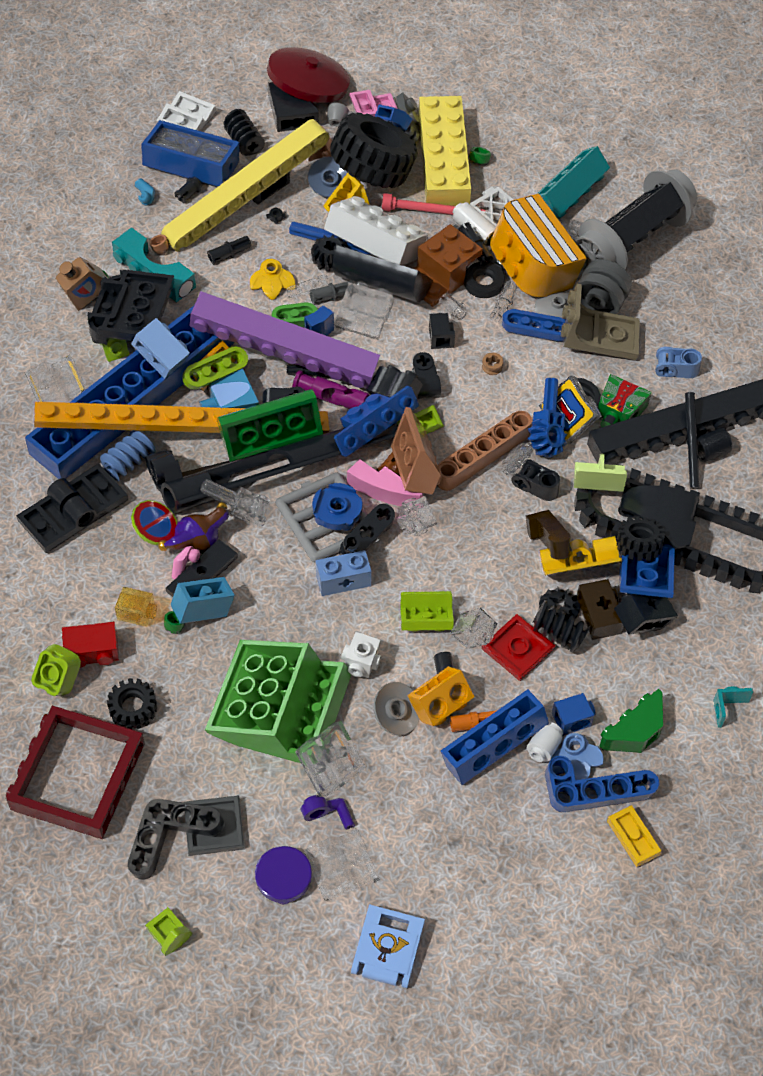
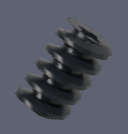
M235 109L227 114L223 125L231 139L239 142V152L244 156L259 153L264 148L265 140L261 137V134L245 110Z
M545 600L532 621L534 623L533 631L537 632L541 627L544 628L543 637L553 633L552 642L554 643L561 638V647L563 648L570 643V652L573 653L579 648L591 626L583 630V621H579L574 625L575 616L573 615L565 620L566 611L564 610L556 615L557 606L555 605L547 610V601Z

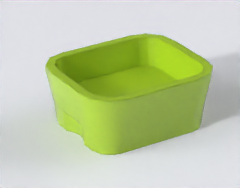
M57 644L48 646L39 655L31 678L32 684L38 689H44L52 696L69 694L80 669L81 661L79 656Z

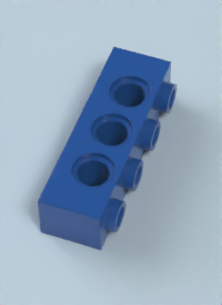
M527 689L440 750L446 767L461 785L465 784L548 725L549 721L545 707Z

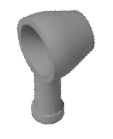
M332 103L328 107L329 124L339 127L343 117L350 113L355 114L356 112L349 111L348 107L344 104Z

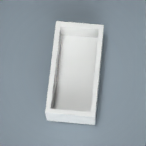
M357 196L331 204L324 227L325 230L383 260L402 266L417 260L418 247L426 241L428 235L422 232L420 227L408 225L402 222L400 217L389 215L383 212L382 208L371 206L365 203L364 199Z

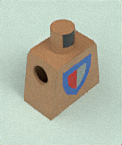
M78 257L72 263L65 261L60 265V273L56 275V280L79 311L99 295L101 291L100 282L104 276H107L98 266L82 257Z

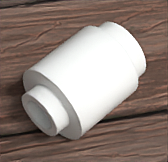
M549 721V724L535 733L527 745L529 756L537 762L550 761L562 741V729L557 724Z

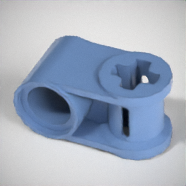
M661 347L656 352L658 365L655 368V372L661 377L695 378L700 371L702 355L698 350L692 348Z

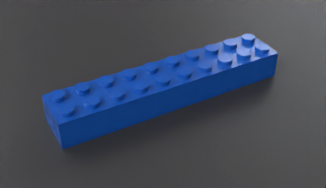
M192 306L168 325L171 334L177 340H181L190 352L186 361L164 379L136 350L69 403L157 406L184 384L182 375L186 368L203 359L222 339L207 332H199L189 326L191 312L194 308ZM223 340L228 347L235 343L230 340ZM37 427L25 437L29 455L60 479L69 477L126 430Z

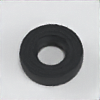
M485 261L486 265L482 266L479 262H476L467 268L464 286L471 295L478 298H491L502 291L505 281L504 273L494 263H487ZM480 275H488L492 278L493 282L489 285H481L475 279Z

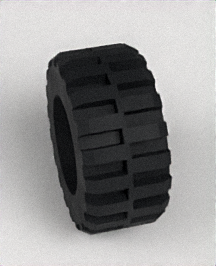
M360 112L350 113L342 118L330 145L331 156L335 163L340 165L342 170H346L349 175L360 179L364 183H370L372 186H381V188H395L402 185L406 181L418 155L416 143L401 128L378 116L374 117L371 114H362Z

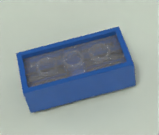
M162 120L158 121L141 144L143 166L186 178L196 177L200 182L214 186H220L227 181L239 163L238 141Z

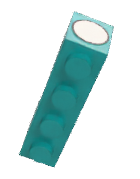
M132 227L112 241L113 257L118 263L127 265L130 270L174 275L175 283L169 298L176 303L196 288L195 273L180 262L162 265L150 261L147 258L149 254L147 238Z

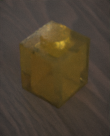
M123 586L115 605L117 620L147 627L149 620L154 619L157 612V604L154 603L153 593Z

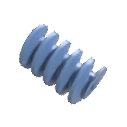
M133 430L129 436H125L122 439V442H117L115 448L112 447L108 450V453L102 454L100 460L104 470L116 481H119L118 473L125 477L127 475L125 467L133 471L134 465L132 462L140 465L142 461L139 456L145 459V456L148 455L146 450L155 453L156 449L146 435L140 431Z

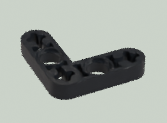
M164 799L150 801L144 809L127 866L129 871L135 878L140 880L148 879L154 874L168 829L214 836L224 826L223 817L212 807ZM161 808L165 814H158L157 818H155L153 813L158 812ZM189 811L191 813L190 819L186 823H178L177 817L179 814ZM212 816L215 819V823L212 822L207 827L201 820L209 821ZM147 834H157V839L153 844L144 845L143 841ZM143 861H145L147 863V866L141 867L139 871L136 865L142 864Z

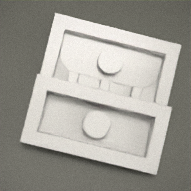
M179 91L172 104H166L157 122L162 120L201 131L217 109L211 103Z

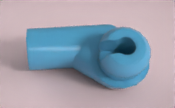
M139 178L135 182V187L141 191V196L138 195V199L143 205H149L154 200L155 189L142 178Z

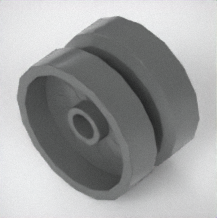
M604 259L591 261L582 273V277L576 283L582 284L581 304L583 306L612 314H617L620 311L624 300L632 288V281L626 270L617 263Z

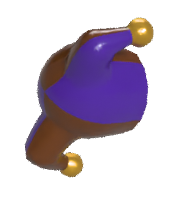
M224 502L218 503L217 508L208 515L191 514L183 517L176 525L175 536L168 541L161 540L158 548L161 551H166L167 549L182 550L185 547L193 546L194 549L200 551V554H203L218 540V528L229 517L227 504Z

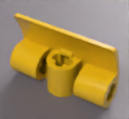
M615 536L592 540L593 548H589L583 540H573L570 542L573 552L572 556L561 560L551 558L548 548L539 550L544 575L548 576L622 562V558H619ZM582 551V556L576 557V553Z

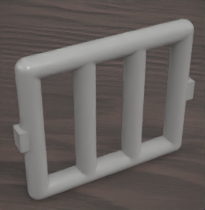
M338 472L313 483L309 480L301 484V488L279 497L275 501L279 511L310 560L314 563L315 560L324 559L338 553L344 539L317 551L311 541L334 530L319 526L305 532L299 523L314 516L312 506L293 514L288 504L315 493L321 488L324 489L329 484H347ZM363 507L362 515L359 519L360 522L367 516ZM368 529L367 531L362 530L361 536L363 538H365L366 536H369L370 538L373 537L370 536V529Z

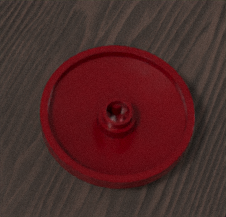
M288 47L276 50L270 55L268 60L267 74L271 81L281 90L296 98L310 102L329 103L342 99L348 91L350 78L347 71L334 59L320 52L306 48Z

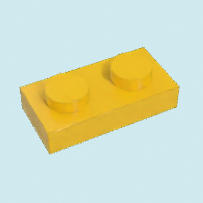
M632 805L608 817L607 822L636 868L660 856L661 849Z

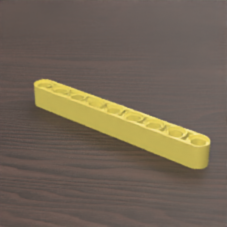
M308 120L169 222L162 229L161 234L166 236L170 246L177 252L180 251V248L191 245L321 149L328 142L329 133L316 120Z

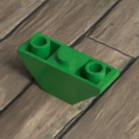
M658 688L652 694H645L639 700L636 708L633 710L629 708L621 715L620 721L614 726L612 724L608 725L600 735L602 738L599 747L604 751L641 753L657 740L663 728L662 691Z

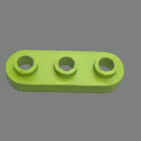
M237 346L189 365L183 372V383L189 389H201L233 372L243 369L248 363V355L244 349ZM231 358L236 359V360H237V364H234V363L231 361ZM211 367H215L217 369V373L213 372L211 370ZM190 376H195L197 381H193Z

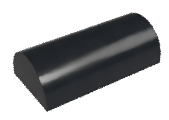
M339 245L336 247L333 257V271L338 277L416 302H421L431 288L433 279L418 270Z

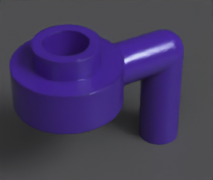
M313 795L305 799L304 804L300 808L305 821L315 820L325 816L330 811L337 810L345 830L355 827L348 807L342 798L327 801L325 797Z

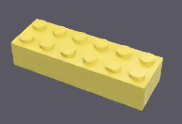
M462 96L419 97L418 115L420 119L419 127L426 203L457 206L459 203L463 204L465 202L470 204L471 182Z

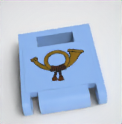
M369 904L351 974L357 975L359 965L362 963L365 964L362 977L396 986L398 976L402 974L404 977L401 987L408 988L425 919ZM382 917L408 924L407 932L380 925Z

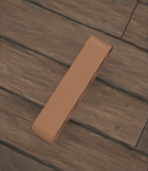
M526 411L512 413L442 460L437 465L442 473L441 482L437 485L438 488L444 491L456 488L525 441L530 436L528 429L532 425L531 415Z

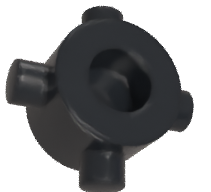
M275 207L269 211V214H266V217L270 218L275 224H278L283 218H286V214L281 209Z

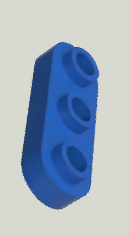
M510 309L503 314L502 326L508 332L554 341H564V337H561V332L558 331H561L565 319L518 309Z

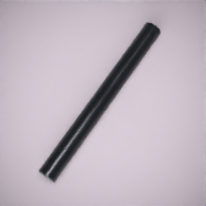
M687 392L685 393L689 484L690 489H699L695 393Z

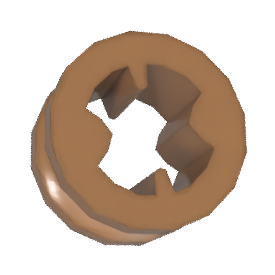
M491 352L483 357L482 369L485 373L496 375L502 371L503 358L500 354ZM492 361L496 362L494 366H490L489 364H491Z

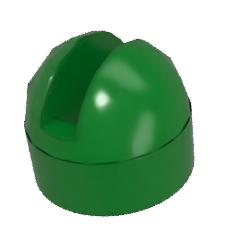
M174 611L167 612L164 616L166 631H170L172 634L182 631L184 623L180 624Z

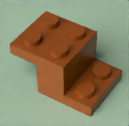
M451 224L418 247L417 266L413 268L433 279L431 288L423 299L432 307L464 284L466 266L482 255L483 248Z

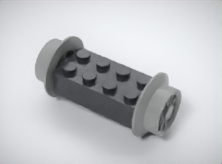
M661 170L653 171L644 180V193L606 222L597 219L584 221L579 228V237L574 241L587 258L582 268L585 270L591 261L604 259L615 262L626 269L628 264L627 252L633 249L632 244L645 240L650 230L653 232L662 227V221L674 227H681L687 224L692 217L693 207L697 203V192L692 181L678 170H669L667 172Z

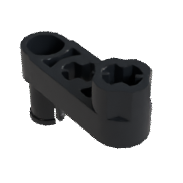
M384 503L377 505L345 536L344 541L340 545L339 555L363 550L367 551L385 531L391 528L395 517L394 509ZM383 516H386V517H387V519H382V520H379V519H378V517H383ZM363 529L364 531H367L368 529H370V536L373 537L370 538L369 536H366L365 538H363L361 536L362 531L360 530Z

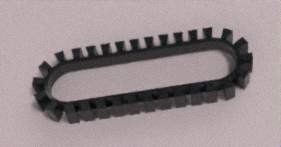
M631 468L630 477L626 478L624 490L631 487L654 485L656 477L646 473L644 484L639 482L641 471ZM661 479L659 486L670 487L671 482ZM677 484L675 485V488L685 490L686 488ZM577 488L574 510L581 511L579 522L584 528L595 522L597 524L595 535L601 538H605L607 529L611 530L610 537L615 536L617 542L618 529L622 521L606 516L594 507L592 496L598 490ZM690 489V492L696 494L699 498L700 492ZM705 495L702 505L698 504L695 516L763 541V525L762 527L757 525L760 514L750 511L747 521H744L742 518L745 509L735 506L733 514L730 516L727 514L730 503L720 500L718 509L714 510L712 507L715 498ZM664 538V544H670V543ZM690 546L676 549L674 552V565L676 566L680 565L681 558L684 557L687 558L684 569L694 572L697 563L702 564L700 575L709 578L713 568L717 570L714 579L716 581L725 583L727 575L730 574L733 576L730 586L740 589L743 580L751 582L749 593L759 594L761 590L763 571L751 570Z

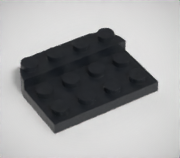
M120 270V275L110 278L104 276L100 282L101 291L93 311L88 312L87 315L92 341L96 344L107 345L109 338L133 341L135 335L155 318L161 322L175 283L174 275Z

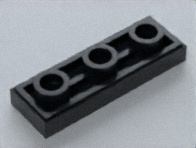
M218 539L199 557L197 562L192 563L166 587V592L173 597L178 583L217 578L238 558L237 552Z

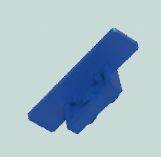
M406 386L391 397L378 393L372 394L358 407L349 409L347 414L340 418L345 429L334 436L341 455L344 457L349 456L399 421L406 407H410L412 411L419 407L412 387Z

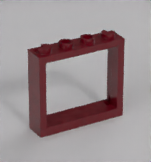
M52 705L48 714H44L37 737H33L30 742L29 754L26 760H22L18 767V777L15 783L11 784L6 792V800L10 810L103 840L145 745L143 733ZM58 723L126 743L93 818L23 797Z

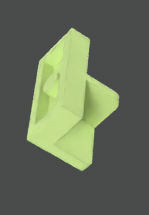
M600 454L598 464L575 462L574 488L624 491L627 478L625 466L604 464V454Z

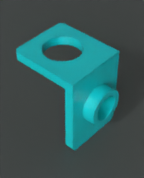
M730 686L725 689H717L713 702L718 728H722L726 718L724 704L749 703L753 695V688Z

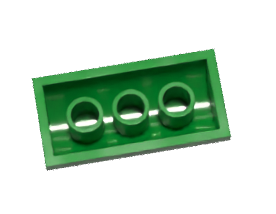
M312 389L217 417L220 434L230 462L323 434L317 398Z

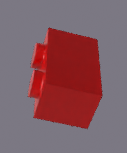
M115 621L62 627L63 647L79 656L81 661L80 668L85 667L86 664L98 663L100 665H109L113 661H119Z

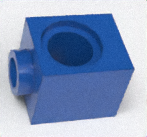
M584 693L554 702L552 716L556 724L562 729V736L592 726L596 712L593 703L587 701Z

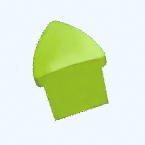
M169 907L145 925L148 932L162 947L161 952L165 956L181 947L193 934L188 927L181 923Z

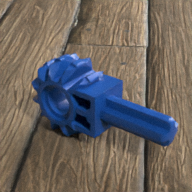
M556 378L545 379L543 411L533 413L532 427L528 429L531 435L527 439L532 443L530 449H534L536 455L546 458L563 452V447L567 445L565 437L568 434H565L563 430L565 427V414L556 412L558 379Z

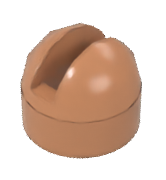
M156 235L149 242L152 250L157 254L162 255L163 251H168L169 242L165 235Z

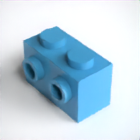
M225 577L183 582L177 584L170 605L180 624L227 617L235 595Z

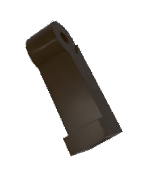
M550 510L525 515L529 538L531 540L539 538L549 549L551 558L561 560L572 556L571 536Z

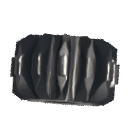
M333 234L331 237L323 235L322 239H316L315 244L311 248L313 264H317L319 270L325 267L326 272H328L330 268H333V257L337 245L348 248L347 242H343L340 237L335 238Z

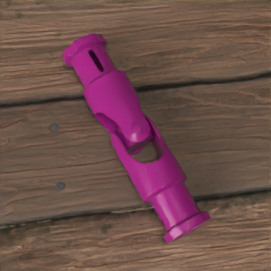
M301 370L296 373L292 387H301L305 391L312 389L317 399L336 405H343L348 409L358 407L369 396L367 392L350 389L342 384L319 376L314 378L305 375ZM329 388L336 389L332 397L329 394Z

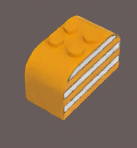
M539 193L508 202L503 208L490 241L493 253L503 265L507 274L513 279L520 290L534 297H546L553 293L573 288L587 259Z

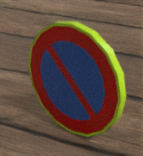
M146 500L140 502L133 509L131 515L132 526L144 541L152 545H158L161 540L168 541L175 536L177 520L172 511L164 504Z

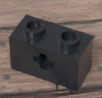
M627 593L621 598L622 602L614 608L628 635L661 630L678 617L672 604L666 597Z

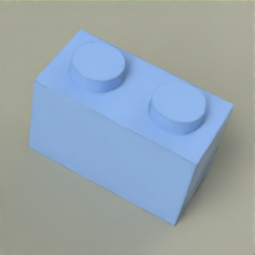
M157 318L138 332L131 343L164 379L181 366L190 354L186 345L181 340H177L171 334L169 327L165 323H161Z

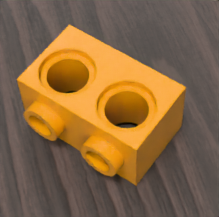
M449 666L407 695L421 722L431 726L444 723L447 716L454 711L463 709L467 706V702L474 698L462 671ZM454 687V692L451 695V689ZM434 701L433 708L430 710V704Z

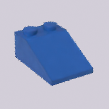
M663 544L662 553L658 554V557L655 559L651 557L649 561H646L645 558H642V561H637V557H634L632 560L629 559V554L624 556L621 553L620 592L673 598L675 549L670 544Z

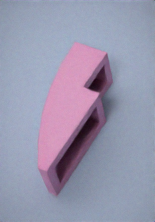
M359 459L347 471V484L373 499L408 508L419 509L422 506L423 493L405 491L401 477L386 466L378 472Z

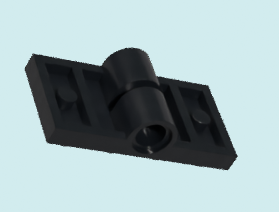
M98 463L70 482L66 478L54 481L49 486L46 497L22 511L16 517L18 522L44 552L48 553L128 501V495Z

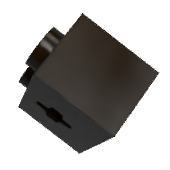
M609 579L579 585L577 600L580 603V609L587 628L591 626L589 629L591 639L596 640L622 634L624 626L614 609L618 605V594L616 589L611 587Z

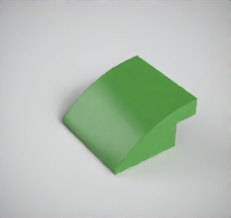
M240 640L205 731L239 747L298 763L320 766L351 674L348 672V667L344 662L321 661L309 643Z

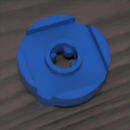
M343 483L329 484V488L324 490L321 488L316 492L312 501L315 522L331 530H351L362 515L361 497L356 494V490L353 487ZM337 503H340L342 509L335 510L331 506H336Z

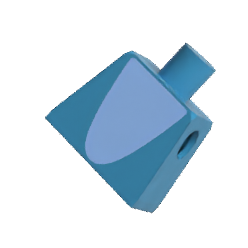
M243 369L209 385L210 398L199 401L200 407L246 409L259 405L258 399Z

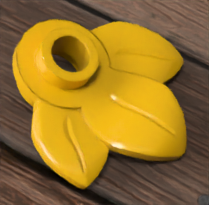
M266 259L261 263L260 270L252 274L250 289L258 290L262 288L264 294L269 299L274 300L282 288L294 290L295 279L291 272L282 269V265L278 260ZM274 267L275 270L269 271L267 268Z

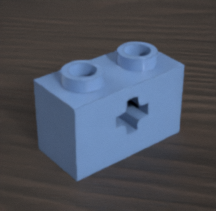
M365 550L315 560L316 578L321 596L371 586V568Z

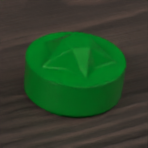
M482 147L470 149V160L477 164L489 163L491 158L489 150Z

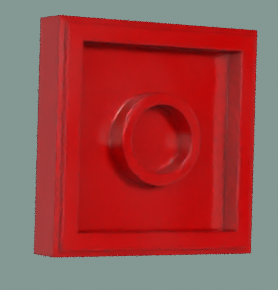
M516 614L482 645L481 649L516 679L521 681L555 649V645L546 637H543L539 631L534 632V627Z

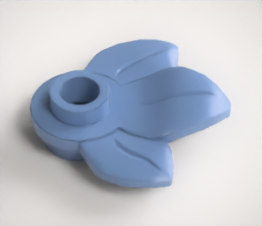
M578 733L567 735L562 742V748L555 751L552 758L555 756L567 757L573 765L576 780L588 779L591 773V766L603 765L601 750L597 746L589 744L586 737ZM573 745H580L579 749L571 750ZM560 766L552 767L555 775L565 772Z

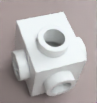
M355 632L351 644L345 645L341 659L345 660L348 672L351 675L369 679L372 669H378L381 655H378L380 639Z

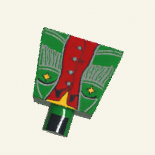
M610 374L597 412V416L603 418L600 423L601 427L640 416L648 407L652 392Z

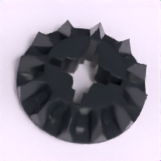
M557 587L554 590L548 589L544 595H541L539 609L545 600L547 601L546 609L548 610L564 599V605L556 611V615L564 610L566 611L565 620L571 615L575 616L576 619L579 614L580 603L577 600V595L570 593L569 588L561 590Z

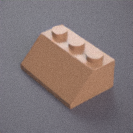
M406 407L391 448L405 491L433 494L436 485H439L441 482L442 473L437 466L436 456L433 454L431 441H429L425 429L412 409Z

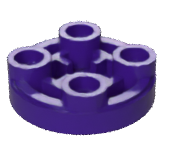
M279 846L268 850L260 857L255 868V880L263 896L271 901L285 905L299 899L306 893L311 884L312 869L308 858L300 850L289 846Z

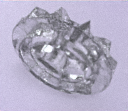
M527 442L515 447L504 459L501 471L509 475L526 463V460L533 453L534 448Z

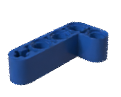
M565 756L553 757L545 770L550 803L558 812H571L650 799L659 787L658 776L650 770L576 780L573 765ZM552 767H562L565 771V775H555L552 770ZM641 781H643L644 785H649L648 790H646L645 786H638ZM612 785H620L624 790V794L618 795L614 793ZM591 788L595 790L597 798H588L585 794V789ZM564 792L568 794L571 802H561L558 798V793Z

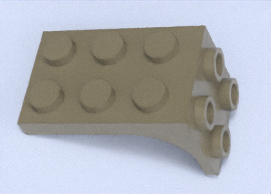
M576 284L574 291L570 290L567 301L568 305H564L562 311V319H565L561 329V337H564V347L637 360L639 355L640 319L596 311L581 304L582 284Z

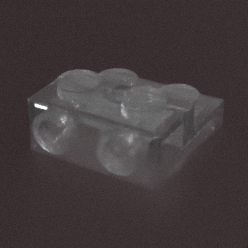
M349 282L334 326L379 340L385 321L387 322L394 303L393 295L388 290L382 288L374 290L361 282H356V284Z

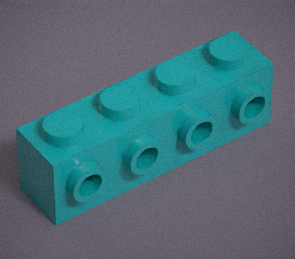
M598 146L585 149L538 193L557 219H560L566 214V210L579 202L578 198L581 195L588 193L594 183L599 182L605 177L604 173L610 169V166Z

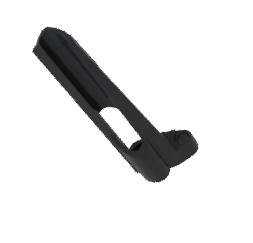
M398 422L360 448L394 438L398 429ZM345 427L232 462L225 461L181 472L179 462L175 460L171 450L168 451L166 449L146 455L145 461L156 488L162 494L165 505L172 513H177L240 493L258 480L341 455L334 436L344 430ZM283 458H287L290 463L228 483L231 475Z

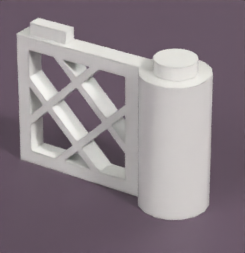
M490 187L483 192L482 197L470 204L468 202L459 203L453 210V220L460 226L463 225L465 229L464 223L469 222L476 234L482 237L484 244L487 246L490 245L497 225L493 219L499 220L501 216L500 213H493V208L503 209L508 202L514 200L500 187ZM498 196L504 203L494 202L492 198ZM478 207H489V212L481 211Z

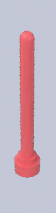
M383 193L382 209L388 212L395 210V208L453 215V210L456 207L396 199L392 194Z

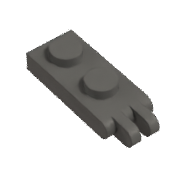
M402 92L396 97L398 109L405 111L413 119L407 130H404V133L408 134L411 140L416 142L421 135L420 119L417 115L418 106L413 98H408Z

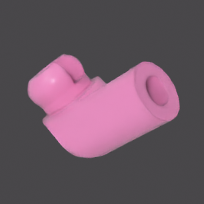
M193 546L185 547L174 558L172 579H176L185 570L186 564L189 561L195 563L199 560L200 551L198 549H194Z

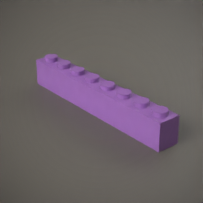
M200 291L191 312L189 326L199 332H207L216 335L222 340L233 341L242 347L261 351L267 356H275L287 363L306 367L312 372H320L332 379L351 383L357 388H368L380 357L379 354L202 291Z

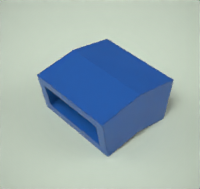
M378 104L375 117L383 118V120L393 123L394 126L407 130L413 119L405 111Z
M322 305L316 312L304 317L305 328L328 336L334 331V312Z

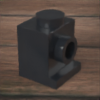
M448 313L429 314L431 349L454 348L453 322H449Z

